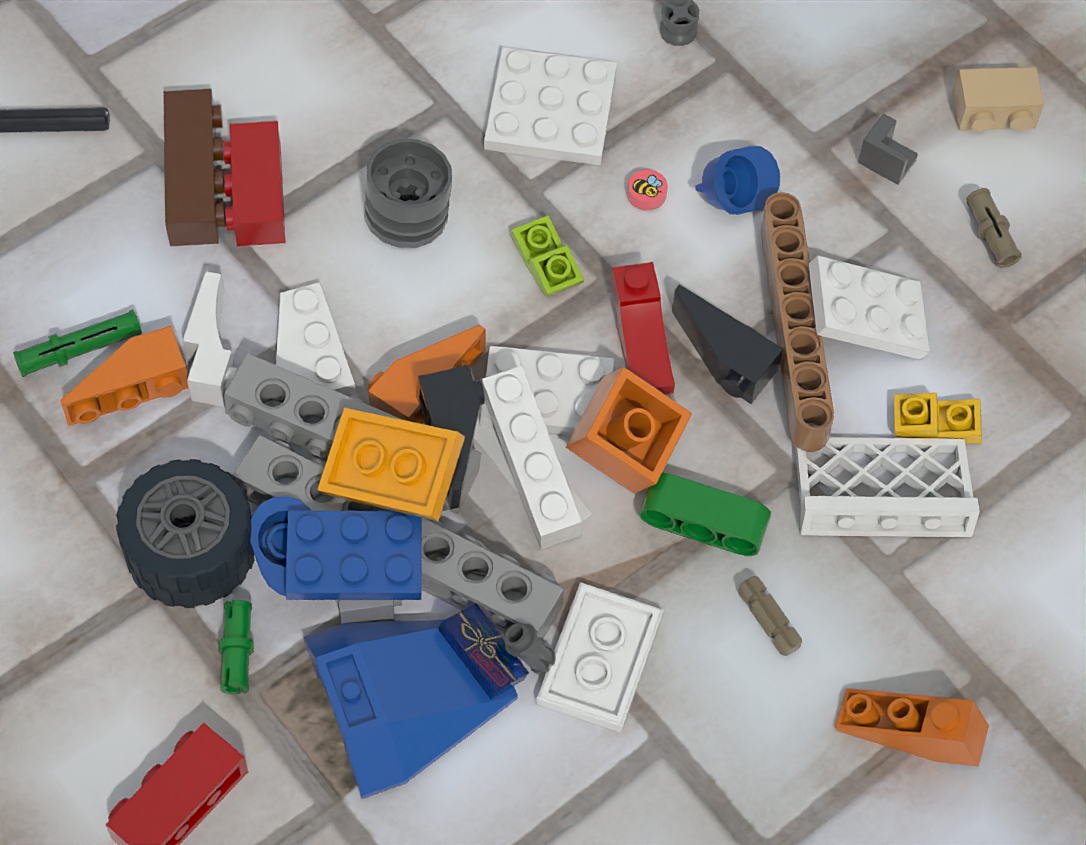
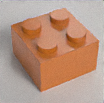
M623 366L602 378L565 448L635 494L658 482L692 413Z

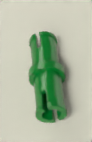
M232 600L231 606V602L226 601L224 603L223 639L219 640L218 652L223 654L220 691L227 694L247 693L249 691V655L254 653V641L250 639L252 603L245 600Z

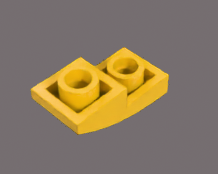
M937 393L894 395L895 435L904 438L965 439V444H982L980 399L938 401Z

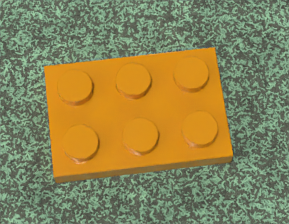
M344 407L317 490L325 495L439 521L465 436L457 431Z

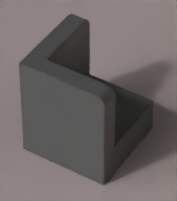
M883 113L863 139L858 163L899 185L916 162L918 154L892 140L897 120Z

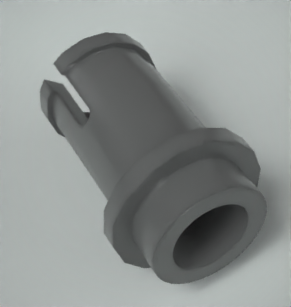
M516 623L508 628L504 635L507 652L514 657H520L536 674L548 672L550 669L540 659L543 657L553 666L556 654L538 638L537 630L532 625Z

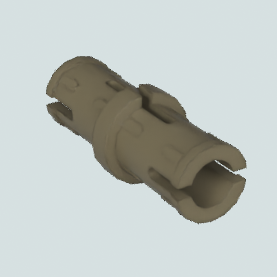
M987 188L977 189L966 198V203L979 225L977 232L982 240L987 241L998 267H1010L1022 257L1008 230L1010 223L1006 216L1000 214L990 195V190Z

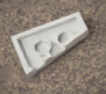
M318 282L281 292L276 365L347 395L356 392L355 383L321 283ZM274 400L273 407L281 405L282 402Z

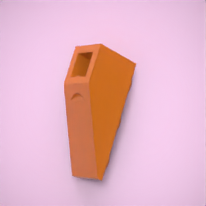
M168 326L130 338L66 394L60 402L68 426L77 423H90L98 419L99 416L118 410H131L143 402L159 397H173L182 390L188 389L186 366L172 327Z
M846 688L835 726V729L839 732L935 762L978 767L989 728L974 700Z

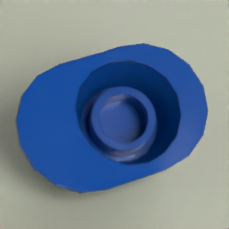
M762 146L734 149L723 153L707 163L703 170L702 183L696 185L695 190L703 192L708 203L714 208L725 210L731 215H740L763 209L768 197L778 193L780 170L774 156Z
M289 496L273 497L261 503L252 514L250 520L252 526L250 543L261 575L270 588L283 596H286L288 511H312L301 500Z

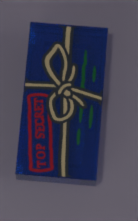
M477 603L441 622L438 630L490 699L524 681L529 674L519 658L507 652L503 637Z

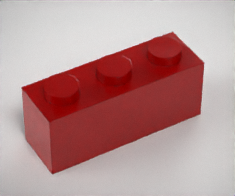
M278 121L230 124V140H223L225 164H231V173H224L226 197H232L233 206L225 207L227 231H235L237 246L286 243L281 141Z
M205 723L195 732L188 731L175 745V753L163 765L157 764L147 772L142 780V787L130 799H122L111 810L108 817L109 821L105 824L111 839L118 845H180L248 773L245 757Z

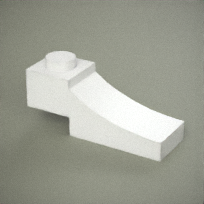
M205 271L183 338L187 362L193 363L187 382L192 401L225 407L224 393L238 368L234 366L232 351L223 349L220 341V320L225 300L222 274Z

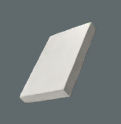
M580 582L554 651L556 654L555 664L553 666L549 664L548 668L550 670L546 672L536 704L622 733L664 610Z

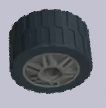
M177 459L150 468V471L143 475L141 474L134 480L133 485L125 491L122 496V503L118 506L116 514L118 520L116 525L117 536L129 573L132 574L135 584L139 589L142 588L147 596L172 607L195 608V606L199 605L207 606L233 593V590L247 578L246 575L249 569H252L255 561L250 543L252 532L250 520L252 514L246 492L242 485L236 482L232 474L220 469V466L211 462L205 463L197 459L181 461Z

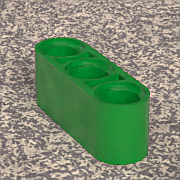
M662 473L658 482L648 488L639 511V516L645 523L655 528L738 555L755 556L759 553L771 518V511L757 501L673 474Z

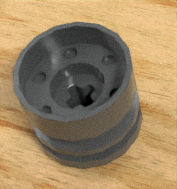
M398 139L384 144L373 153L367 164L365 221L371 233L382 242L398 248H417L431 243L442 234L448 222L449 199L452 188V167L446 155L434 145L418 139Z

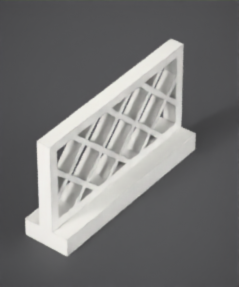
M829 437L825 447L815 451L823 452L831 458L821 468L806 457V451L799 449L795 445L801 507L799 521L801 535L973 536L980 510L978 498L973 497L965 439ZM853 452H864L873 460L867 466L861 468L849 459L848 456ZM895 452H906L915 461L905 469L890 457ZM937 453H955L956 463L947 469L932 457ZM837 465L842 466L854 475L845 485H842L828 474ZM880 465L897 476L887 486L871 475ZM923 465L939 476L930 486L913 475ZM820 481L835 493L832 496H810V489ZM863 482L878 494L874 497L857 496L851 490ZM905 482L919 492L920 495L918 497H901L894 491ZM948 483L961 492L962 498L943 497L937 491L944 484Z

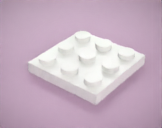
M502 47L485 133L484 150L601 165L617 62Z

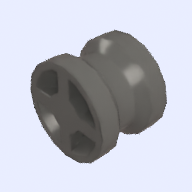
M668 0L664 3L661 11L660 35L668 44L673 46L688 45L697 36L700 10L693 0Z

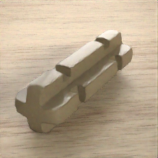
M752 576L739 585L738 593L747 605L751 604L752 608L750 611L768 637H774L775 641L773 644L779 653L783 656H788L801 647L802 638L794 627L789 628L788 624L790 621L772 595L764 592L767 588L761 579L757 576Z

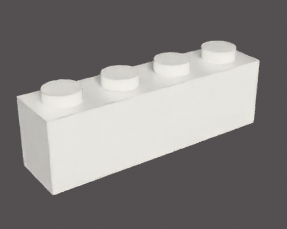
M523 365L483 378L482 387L485 403L540 549L542 550L581 536L582 520Z

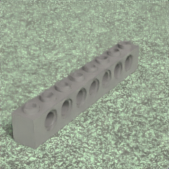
M261 435L258 436L232 474L236 482L242 485L246 492L247 501L257 506L273 497L289 496L301 500L312 511H392L333 497L331 501L326 503L314 501L316 498L325 495L317 489L326 463L316 458L309 460L295 453L293 448L287 443L278 439L271 441ZM284 477L296 478L293 482L289 484H282L278 482L281 478ZM422 518V591L475 618H486L489 625L504 633L513 624H530L537 630L538 638L543 641L563 607L564 589L559 586L558 582L546 574L537 573L536 575L522 568L518 561L509 555L502 553L496 555L484 549L480 542L469 535L461 534L459 536L445 529L440 521ZM435 552H440L447 556L441 561H432L427 558L428 555ZM470 572H480L485 575L479 581L469 580L465 576ZM510 591H517L523 594L524 597L517 601H511L503 595Z

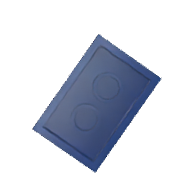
M288 511L286 600H421L422 517L397 511Z

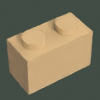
M1037 67L959 69L952 92L959 131L974 130L983 132L996 129L1021 131L1036 128L1044 107Z

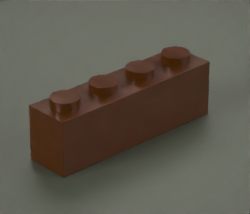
M212 89L164 91L165 225L170 246L219 244L218 228L226 227L224 203H218V194H225L223 169L217 170V161H224L222 137H216V128H223V114L221 104L214 105Z

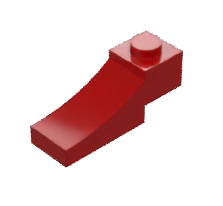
M649 262L612 267L611 289L618 316L617 328L626 368L663 394L674 393L675 382L667 348L661 309V294L654 264Z

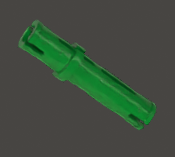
M132 309L127 313L91 324L59 337L56 333L49 335L48 341L20 351H14L13 355L21 376L25 377L27 374L58 364L59 367L68 365L67 360L104 348L135 335L139 336L142 334V330L137 316Z

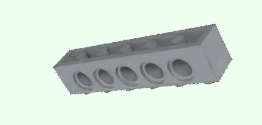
M249 353L246 354L224 393L225 414H228L233 421L246 427L256 426L267 431L272 438L285 443L293 442L306 448L311 455L322 460L328 459L344 407L400 419ZM268 400L282 402L281 405L276 407H270L264 403ZM314 416L321 419V421L309 424L304 422L303 419ZM471 450L459 508L450 509L446 496L442 511L448 509L457 514L459 513L479 472L482 453Z

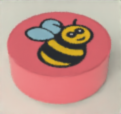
M640 170L634 173L628 181L627 197L630 203L638 209H657L666 200L667 181L657 171Z

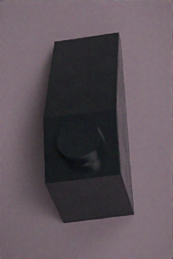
M680 284L674 291L673 315L715 381L732 397L742 398L752 404L779 370L783 348Z
M469 365L418 376L417 400L425 425L457 431L465 436L447 493L450 509H456L460 506L478 422L480 405L485 404L482 384L479 379L473 381Z

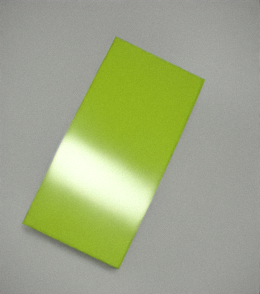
M549 215L511 230L510 236L520 256L546 297L584 283V278L568 244L563 246Z

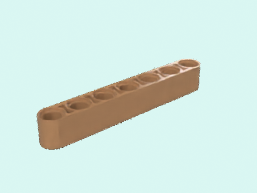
M779 192L769 196L765 202L761 224V238L777 345L783 348L780 367L791 439L799 449L815 452L824 448L828 442L834 420V408L822 336L816 333L809 272L810 258L802 208L795 196ZM806 423H814V424H816V425H818V426H817V427H815V426H810V425H808V424H806Z

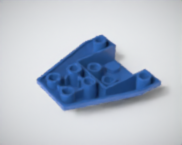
M486 618L468 619L475 628H479L485 638L488 636L477 620L482 624L487 633L493 636L492 631L486 626V624L489 626ZM462 619L343 623L303 637L318 679L321 678L344 741L347 761L361 799L406 784L518 699L511 678L495 659L490 660L509 679L503 686H498L476 660L471 657L470 654L478 649V646L468 651V654L463 649L474 642L462 636L460 623L463 622ZM466 628L467 634L475 638L473 633ZM494 646V647L496 648V650H497V655H498V657H499V658L503 661V663H504V660H503V658H502V655H501L499 649H498L496 646ZM483 647V650H484L486 653L490 654V653L487 651V649H486L485 647ZM479 650L472 654L500 685L507 680ZM480 655L483 657V660L485 659L491 665L488 667L489 670L478 659ZM496 675H500L501 678L497 679Z

